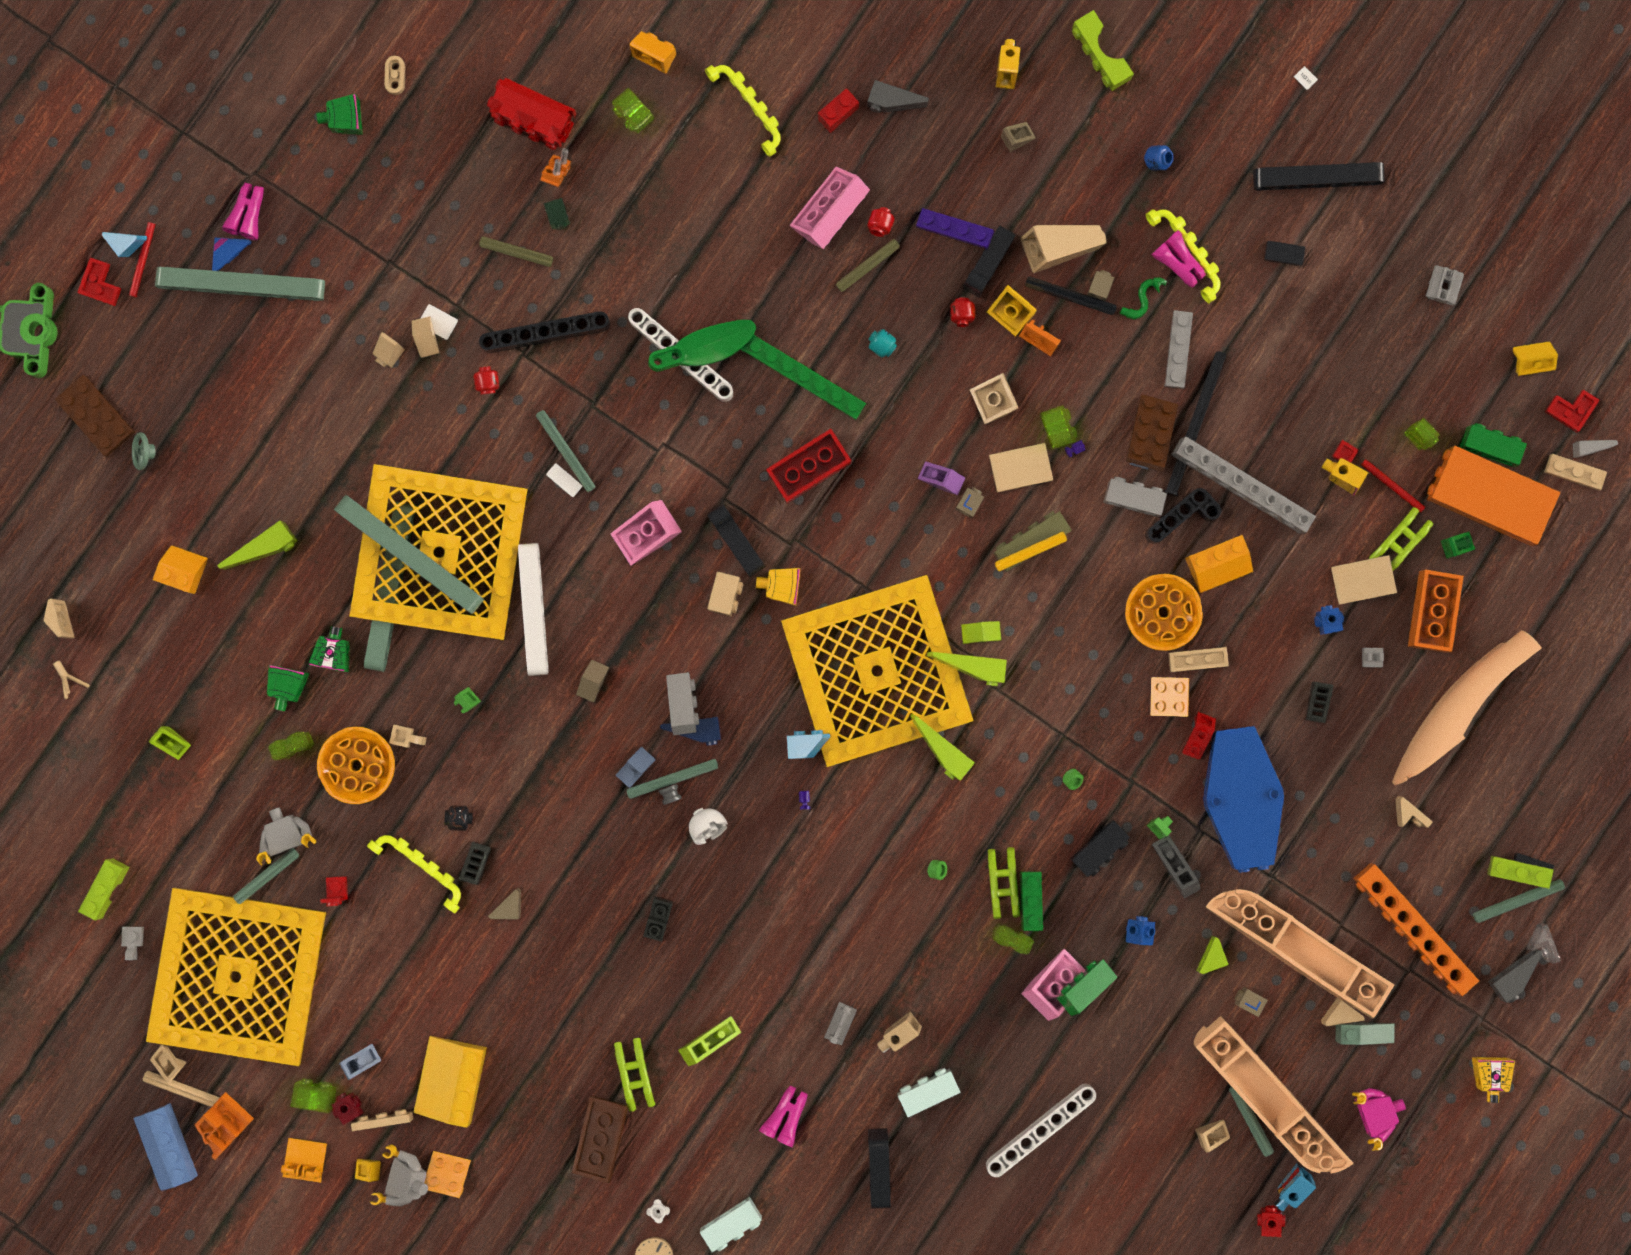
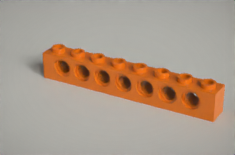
M1370 863L1353 878L1357 882L1355 886L1362 893L1366 892L1370 898L1368 900L1370 903L1383 911L1381 915L1388 922L1392 921L1396 926L1394 928L1400 936H1405L1409 940L1407 944L1414 951H1419L1422 955L1420 957L1427 966L1431 965L1435 969L1433 973L1440 980L1444 979L1448 984L1446 986L1453 995L1463 996L1479 982L1477 977L1375 864ZM1375 882L1379 883V890L1377 892L1372 890V885ZM1390 896L1392 898V904L1389 907H1387L1385 905V899ZM1401 911H1404L1405 913V919L1403 921H1399L1398 914ZM1413 926H1417L1418 933L1413 936L1411 929ZM1430 940L1431 947L1425 950L1424 943ZM1440 955H1443L1444 962L1439 965L1437 963V958ZM1456 969L1457 976L1456 978L1451 979L1450 973L1452 970Z

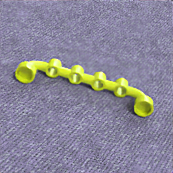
M710 65L707 67L705 73L712 82L720 78L719 73H725L733 86L739 90L742 98L749 103L754 114L761 119L767 131L773 135L772 142L767 140L761 144L762 149L767 156L771 157L776 153L775 148L781 141L780 133L776 128L779 126V123L774 116L769 118L765 112L768 109L764 102L760 101L757 103L754 99L756 96L754 89L751 86L748 88L744 86L742 82L745 81L742 73L740 71L735 73L730 67L725 65L716 67Z
M1152 209L1146 213L1145 216L1150 225L1156 226L1161 222V217H1165L1170 222L1173 231L1179 230L1182 233L1186 247H1188L1192 256L1204 269L1206 277L1210 278L1213 283L1212 288L1207 286L1201 290V295L1207 303L1214 301L1216 293L1220 289V280L1216 274L1219 272V268L1214 262L1211 264L1207 262L1205 258L1208 256L1205 248L1200 247L1198 249L1194 244L1197 241L1195 234L1191 231L1186 233L1183 228L1186 226L1185 220L1181 216L1176 218L1168 210L1155 211Z
M384 835L375 842L371 840L368 843L367 847L378 855L383 851L381 846L384 843L391 844L395 849L451 890L453 898L451 900L447 898L443 905L453 913L458 911L460 907L457 904L460 901L461 892L457 885L453 883L455 878L447 872L444 875L438 871L440 867L432 861L429 863L424 861L423 857L425 855L417 849L411 851L407 848L409 845L407 841L401 837L397 840L390 835Z

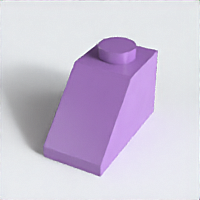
M925 461L918 479L945 492L958 495L965 477L952 469Z

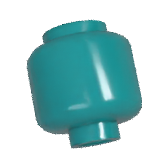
M884 329L878 332L874 331L868 338L871 341L869 349L881 358L889 357L897 347L895 344L896 338Z

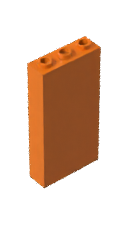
M1453 446L1446 449L1442 456L1443 464L1437 468L1434 475L1436 480L1428 488L1427 494L1429 496L1427 500L1527 545H1538L1561 492L1460 447Z

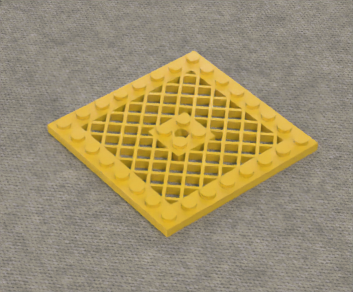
M374 464L367 511L384 524L387 518L392 525L390 528H394L403 538L414 532L419 540L412 545L417 546L421 543L420 551L449 573L456 574V568H458L463 575L458 580L461 581L465 578L471 586L470 589H473L478 595L480 593L475 587L484 581L490 590L481 597L484 598L492 592L490 607L484 600L483 603L487 607L486 610L479 615L475 611L474 614L476 616L464 615L462 613L466 610L462 609L459 612L453 604L455 601L450 600L442 591L431 597L426 591L432 585L431 583L423 587L418 580L420 575L417 574L415 576L406 564H404V568L396 573L390 564L398 558L394 557L387 561L382 554L386 549L383 548L381 550V545L363 533L350 617L504 640L527 489ZM390 487L396 488L390 493ZM403 489L413 490L416 492H414L412 495L408 497ZM401 491L406 499L397 505L391 496ZM422 492L435 495L427 500ZM420 494L425 502L416 508L411 499ZM441 495L455 498L446 503ZM439 497L444 505L435 511L430 502ZM460 498L474 501L466 506ZM390 499L395 507L387 512L388 500ZM458 500L463 509L455 514L449 505ZM480 501L493 504L485 509ZM409 502L414 510L405 516L399 507ZM477 503L482 512L474 517L468 508ZM499 504L505 505V511L502 510ZM428 505L433 513L424 519L419 510ZM496 506L501 515L493 520L488 511ZM447 508L452 516L443 522L438 513ZM398 510L403 518L393 523L388 515ZM466 511L471 520L463 525L457 516ZM417 513L422 521L413 527L407 518ZM485 514L491 522L482 528L476 519ZM436 516L441 524L432 530L427 521ZM455 518L461 527L452 533L446 524ZM503 518L502 530L496 525V522ZM406 521L411 529L402 535L396 526ZM474 522L480 530L471 536L465 527ZM425 524L430 531L423 530L421 538L416 529ZM493 525L499 533L490 539L484 530ZM444 526L449 534L437 533L436 531ZM463 529L469 538L461 543V536H456L455 534ZM483 533L488 541L479 547L473 538ZM501 536L499 549H497L492 541ZM471 540L477 549L468 555L462 546ZM491 544L496 552L487 558L481 549ZM437 547H442L445 550V554L441 558L434 556L433 552ZM459 549H461L466 557L458 562ZM479 551L485 560L476 566L470 557ZM498 554L496 568H494L489 560ZM379 556H381L386 564L378 569ZM468 559L474 568L465 574L459 565ZM487 562L493 571L484 577L478 568ZM388 566L394 575L384 580L379 572ZM407 569L413 578L404 584L398 575ZM476 570L482 579L473 585L467 576ZM495 573L492 588L486 579ZM376 575H378L383 583L375 588ZM396 577L402 586L393 592L387 583ZM416 580L421 589L412 595L406 586ZM385 585L391 594L381 599L376 591ZM404 588L410 597L401 603L395 594ZM424 591L429 600L420 605L415 597ZM373 594H375L379 601H373ZM443 594L449 603L439 608L434 600ZM393 596L398 604L386 603L385 601ZM413 599L418 607L406 606L405 604ZM432 602L437 610L425 609L424 607ZM451 605L453 609L456 611V613L445 612L443 610ZM489 611L488 618L481 617Z
M927 575L781 621L815 730H823V734H830V738L821 748L827 767L923 737L912 720L906 722L910 713L919 717L936 732L973 721L958 670L925 656L929 647L931 652L952 654ZM910 600H915L916 605H914V604H912V603H910V602H908V601H910ZM903 603L899 612L890 608L891 606ZM906 604L915 608L911 618L901 613ZM885 609L881 617L872 613ZM887 610L897 614L893 624L883 619ZM917 611L919 612L922 624L914 620ZM866 615L863 623L853 619ZM869 615L879 620L875 629L865 625ZM899 616L909 621L905 630L895 625ZM848 620L844 629L835 625ZM851 621L861 626L856 635L847 631ZM881 622L891 626L887 635L877 631ZM911 623L921 627L917 636L907 632ZM830 626L826 635L817 631L818 629ZM833 627L842 631L838 641L828 636ZM863 627L873 632L869 641L858 637ZM893 628L903 633L898 642L889 638ZM923 629L928 642L919 638ZM812 632L807 640L805 633ZM814 633L824 637L820 647L810 642ZM845 633L854 637L850 647L840 643ZM875 634L885 638L880 648L871 643ZM905 634L915 639L911 648L901 644ZM826 639L836 643L832 653L822 648ZM856 640L866 644L862 653L852 649ZM887 640L896 644L893 653L890 647L883 649ZM917 640L927 645L923 654L913 650ZM809 645L818 649L814 658L812 657ZM838 645L848 650L844 659L834 655ZM868 646H871L878 650L872 653L865 654ZM899 646L908 650L904 660L895 656ZM820 651L830 655L825 665L816 661ZM850 652L859 655V657L853 658L855 665L846 661ZM911 652L921 657L916 666L907 662ZM832 657L842 662L838 671L828 667ZM894 659L902 662L899 671H897ZM923 659L933 663L928 673L919 668ZM815 663L823 667L820 676H818ZM844 663L854 668L850 677L840 673ZM876 665L883 669L882 675L878 677L874 676L871 671ZM904 665L914 669L910 678L900 674ZM935 666L939 678L931 675V672ZM826 669L836 674L831 683L822 679ZM856 670L861 683L852 679ZM917 671L927 675L922 685L912 680ZM838 675L848 680L844 689L833 685ZM899 677L908 681L904 690L895 686L901 684ZM929 677L938 681L934 691L925 687ZM821 682L829 685V688L825 695L822 689ZM850 682L860 686L855 696L846 691ZM910 683L920 687L916 697L906 692ZM940 684L942 685L945 697L936 693ZM832 687L841 692L837 702L827 697ZM890 687L886 696L876 692ZM892 688L902 693L898 702L888 698ZM861 689H863L864 695L871 693L867 702L858 698ZM923 689L932 693L928 703L918 698ZM843 694L854 698L849 708L839 703ZM874 694L884 699L879 708L870 704ZM904 695L914 699L909 709L900 704ZM935 695L944 700L940 709L930 705ZM826 700L835 704L831 714ZM856 700L865 704L861 714L851 709ZM886 700L896 705L892 714L882 710ZM916 701L926 705L922 715L912 711ZM947 702L949 709L943 710ZM837 706L847 710L843 720L833 715ZM868 706L877 710L873 720L863 716ZM898 707L908 711L903 721L894 717ZM928 708L937 711V713L924 716ZM849 712L859 716L855 726L845 722ZM880 712L889 717L885 727L875 722ZM832 718L841 722L837 731L835 730ZM862 718L871 723L867 732L857 728ZM892 719L902 723L888 728ZM843 724L853 728L849 738L839 734ZM873 725L883 729L870 733ZM855 730L864 734V736L851 739ZM838 736L846 741L839 743Z
M172 888L146 1042L299 1066L326 912L249 899L245 900L242 904H238L230 896ZM203 913L214 915L207 920ZM196 915L203 921L197 928L191 921ZM222 916L233 918L226 923ZM215 918L222 924L216 931L210 924ZM241 919L251 920L252 922L245 926ZM234 921L241 927L235 934L229 927ZM260 922L270 923L271 925L264 929ZM253 924L260 930V933L254 937L248 930ZM189 925L192 931L186 935L187 926ZM206 925L211 934L204 939L199 930ZM279 925L289 926L290 928L283 932ZM272 927L279 933V936L273 940L267 933ZM225 928L230 937L223 942L218 933ZM291 930L298 936V939L292 943L286 937V934ZM242 932L249 939L243 945L237 939V936ZM193 934H195L200 941L194 947L187 939ZM261 935L268 942L262 948L256 942V939ZM212 937H214L219 944L213 950L206 942ZM280 938L287 945L281 951L275 945V942ZM231 940H233L238 947L232 953L228 950V948L225 945ZM300 941L299 950L297 952L294 948V945ZM184 943H185V945L187 946V948H188L189 950L183 954ZM250 943H252L257 950V952H255L251 956L247 953V951L244 948ZM201 945L208 952L202 958L195 950ZM269 946H271L276 953V955H274L270 959H268L266 954L263 952V950H265ZM222 948L225 954H220L218 959L214 952ZM288 949L295 956L289 962L282 955ZM241 951L245 958L233 955ZM190 953L197 960L191 966L184 959ZM258 954H260V956L265 961V963H263L260 966L259 960L252 959ZM209 956L216 963L210 969L203 962ZM277 957L284 964L278 970L271 963ZM297 960L294 972L290 964ZM182 963L185 967V970L179 974L180 966ZM198 964L204 970V973L199 977L192 970ZM266 965L273 972L267 978L260 971ZM215 968H217L216 978L211 973ZM285 968L292 975L286 981L279 974ZM234 971L239 972L241 975L239 982L232 980L231 976ZM187 972L193 979L188 985L181 978ZM206 975L212 982L207 988L200 981ZM258 975L262 982L255 986L256 978ZM274 976L281 984L275 989L268 982ZM293 980L292 991H291L290 988L288 987L287 983H289L290 981ZM179 983L182 989L176 993L177 984ZM195 983L201 990L196 996L189 989ZM264 984L270 993L262 998L257 988ZM214 987L213 993L220 994L215 999L208 993V990ZM283 987L289 996L281 1001L276 991ZM184 991L190 998L185 1004L178 998V995ZM203 994L209 1001L204 1007L197 1001V998ZM253 995H255L259 1001L251 1006L247 999H253ZM272 995L278 1004L270 1009L265 999ZM228 996L239 998L232 1003ZM223 997L228 1006L220 1010L216 1001ZM288 999H290L289 1009L283 1004ZM242 1000L247 1009L240 1014L234 1005ZM175 1001L179 1008L173 1012ZM190 1003H193L198 1010L193 1015H190L185 1008ZM261 1003L266 1012L259 1017L253 1008ZM209 1006H212L217 1013L212 1018H209L204 1011ZM280 1006L285 1015L278 1020L272 1011ZM228 1009H231L236 1016L230 1022L223 1014ZM180 1010L187 1018L182 1023H179L174 1016ZM247 1012H250L255 1019L249 1025L242 1017ZM198 1014H201L206 1021L201 1026H198L193 1019ZM266 1015H269L274 1022L268 1028L261 1020ZM217 1017H220L225 1024L219 1030L212 1022ZM287 1018L286 1026L284 1029L280 1022ZM236 1020H239L244 1027L238 1033L231 1025ZM189 1021L193 1028L183 1027V1025ZM255 1023H258L263 1030L257 1036L250 1028ZM209 1025L212 1031L202 1030V1028ZM274 1026H277L282 1033L276 1039L269 1031ZM225 1028H228L231 1034L220 1032ZM244 1031H247L250 1037L239 1035L242 1034ZM263 1034H266L269 1040L258 1038L261 1037ZM282 1037H284V1038H283V1043H282V1042H277V1041L280 1040Z

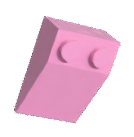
M659 500L649 503L614 530L611 536L629 564L633 565L668 543L682 531L663 501Z
M1063 949L1030 982L1021 994L1050 1021L1059 1017L1065 1010L1057 999L1061 994L1060 990L1067 984L1071 985L1074 982L1073 978L1080 972L1084 973L1086 970Z

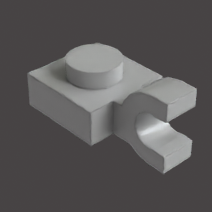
M122 927L121 946H127L125 960H137V946H143L144 927Z

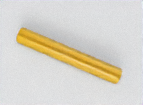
M1060 532L996 561L995 567L998 571L1011 567L1066 542V535L1064 532Z

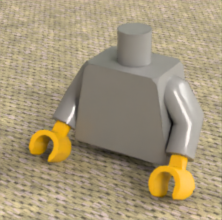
M280 807L269 811L273 822L264 825L259 854L256 859L262 866L264 859H266L268 864L271 863L269 854L270 856H275L302 844L309 848V841L313 844L316 843V840L312 837L309 825L299 817H294V815L283 817Z
M394 1145L386 1146L385 1148L389 1149L391 1154L384 1152L382 1154L383 1157L388 1159L395 1156L384 1193L387 1197H384L380 1192L373 1193L371 1195L378 1196V1202L372 1201L370 1203L378 1205L384 1202L385 1205L403 1206L411 1203L413 1199H419L421 1195H425L428 1191V1185L424 1183L427 1174L421 1168L417 1157L402 1150L400 1152L397 1151Z

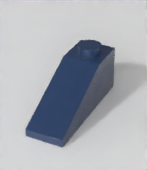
M719 717L699 719V725H696L697 732L680 735L699 742H706V746L718 744L717 740H721ZM671 723L660 725L661 729L673 733Z

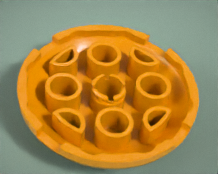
M1172 574L1149 576L1139 582L1129 594L1125 607L1128 628L1140 643L1151 649L1161 651L1177 649L1187 644L1200 628L1203 617L1201 600L1194 587L1181 577ZM1161 607L1167 610L1165 618L1160 617L1158 613Z
M364 727L345 728L330 736L323 744L317 759L318 776L325 790L335 799L348 804L367 803L379 797L390 785L395 771V759L388 742L377 732ZM356 760H359L362 766L358 771L353 767V763Z

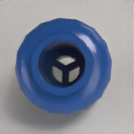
M1154 145L1147 149L1144 161L1150 170H1166L1172 164L1174 156L1168 146Z

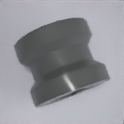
M677 784L659 790V793L663 795L664 805L682 799L681 795L677 792Z

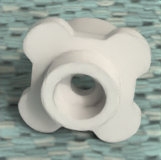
M659 1199L655 1200L653 1206L647 1209V1215L651 1216L656 1223H661L665 1215L670 1213L669 1207H665Z

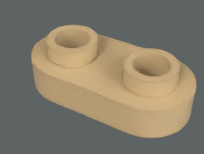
M391 56L385 62V88L392 95L401 94L405 88V63L399 56ZM395 65H399L397 70L393 69ZM397 83L398 87L392 88L393 84Z

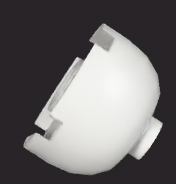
M710 808L696 810L689 822V833L697 845L705 844V839L709 837L714 840L727 829L726 824L728 825L726 819L719 811Z

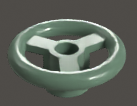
M139 432L133 439L132 460L137 470H143L147 466L148 459H154L155 446L148 443L144 433Z

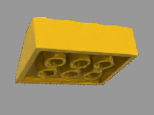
M430 1036L414 1113L447 1124L467 1128L472 1121L487 1047Z

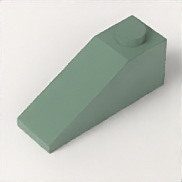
M1367 1022L1336 1025L1335 1041L1345 1045L1394 1043L1395 1024Z

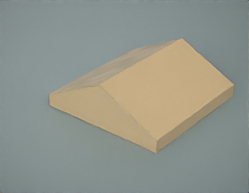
M1004 373L970 389L984 424L1004 417L1018 409Z
M49 599L44 622L57 637L75 638L65 601Z

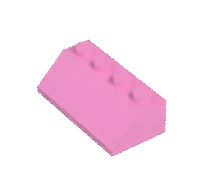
M835 167L789 226L812 244L824 249L847 218L854 212L858 204L865 198L870 189L857 175Z

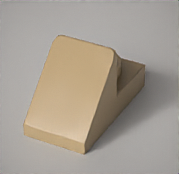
M1398 796L1396 798L1397 823L1399 827H1404L1410 818H1412L1411 822L1419 828L1421 826L1428 828L1432 824L1428 817L1404 797Z
M161 1045L150 1059L164 1080L169 1084L186 1064V1061L176 1058L168 1046Z

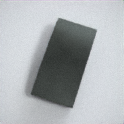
M654 897L643 937L662 942L673 901Z

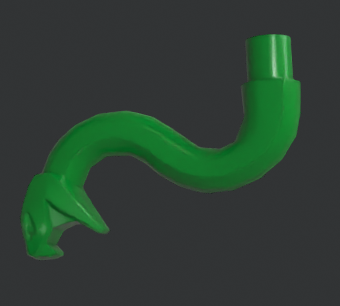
M1159 277L1145 280L1138 290L1141 308L1133 310L1122 307L1120 314L1129 319H1139L1144 316L1148 309L1147 288L1153 286L1159 293L1160 285L1166 286L1167 280Z

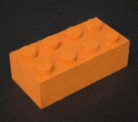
M1431 570L1419 571L1408 647L1443 653L1452 652L1464 576Z

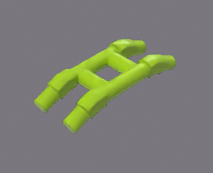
M1413 507L1369 558L1373 559L1382 556L1390 547L1398 554L1391 561L1392 571H1394L1427 535L1433 526V522L1427 520L1416 534L1407 527L1419 513V510ZM1401 533L1410 539V542L1404 548L1395 542Z
M1013 847L1007 848L1008 869L997 870L995 849L988 850V868L994 919L1001 918L999 897L1011 896L1013 917L1021 916L1016 877L1015 849ZM1009 877L1010 888L998 889L997 878Z
M640 1038L633 1039L637 1061L625 1063L622 1043H614L624 1096L630 1112L636 1110L632 1090L643 1087L648 1107L655 1106ZM639 1068L641 1080L630 1082L627 1071Z

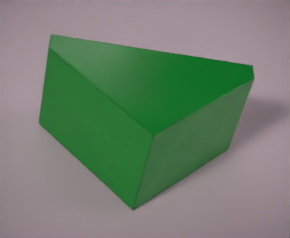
M1470 532L1441 540L1446 558L1475 550Z

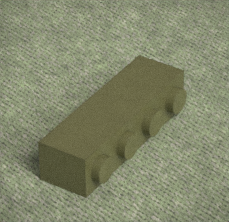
M1052 511L1044 516L1045 521L1039 524L1036 521L1028 526L1029 531L1023 534L1020 531L1011 537L1013 541L1006 544V542H1003L995 547L997 551L993 554L997 560H1000L1060 532H1064L1067 535L1072 530L1060 511L1056 514ZM1019 562L1011 567L1004 569L1005 573L1022 562Z

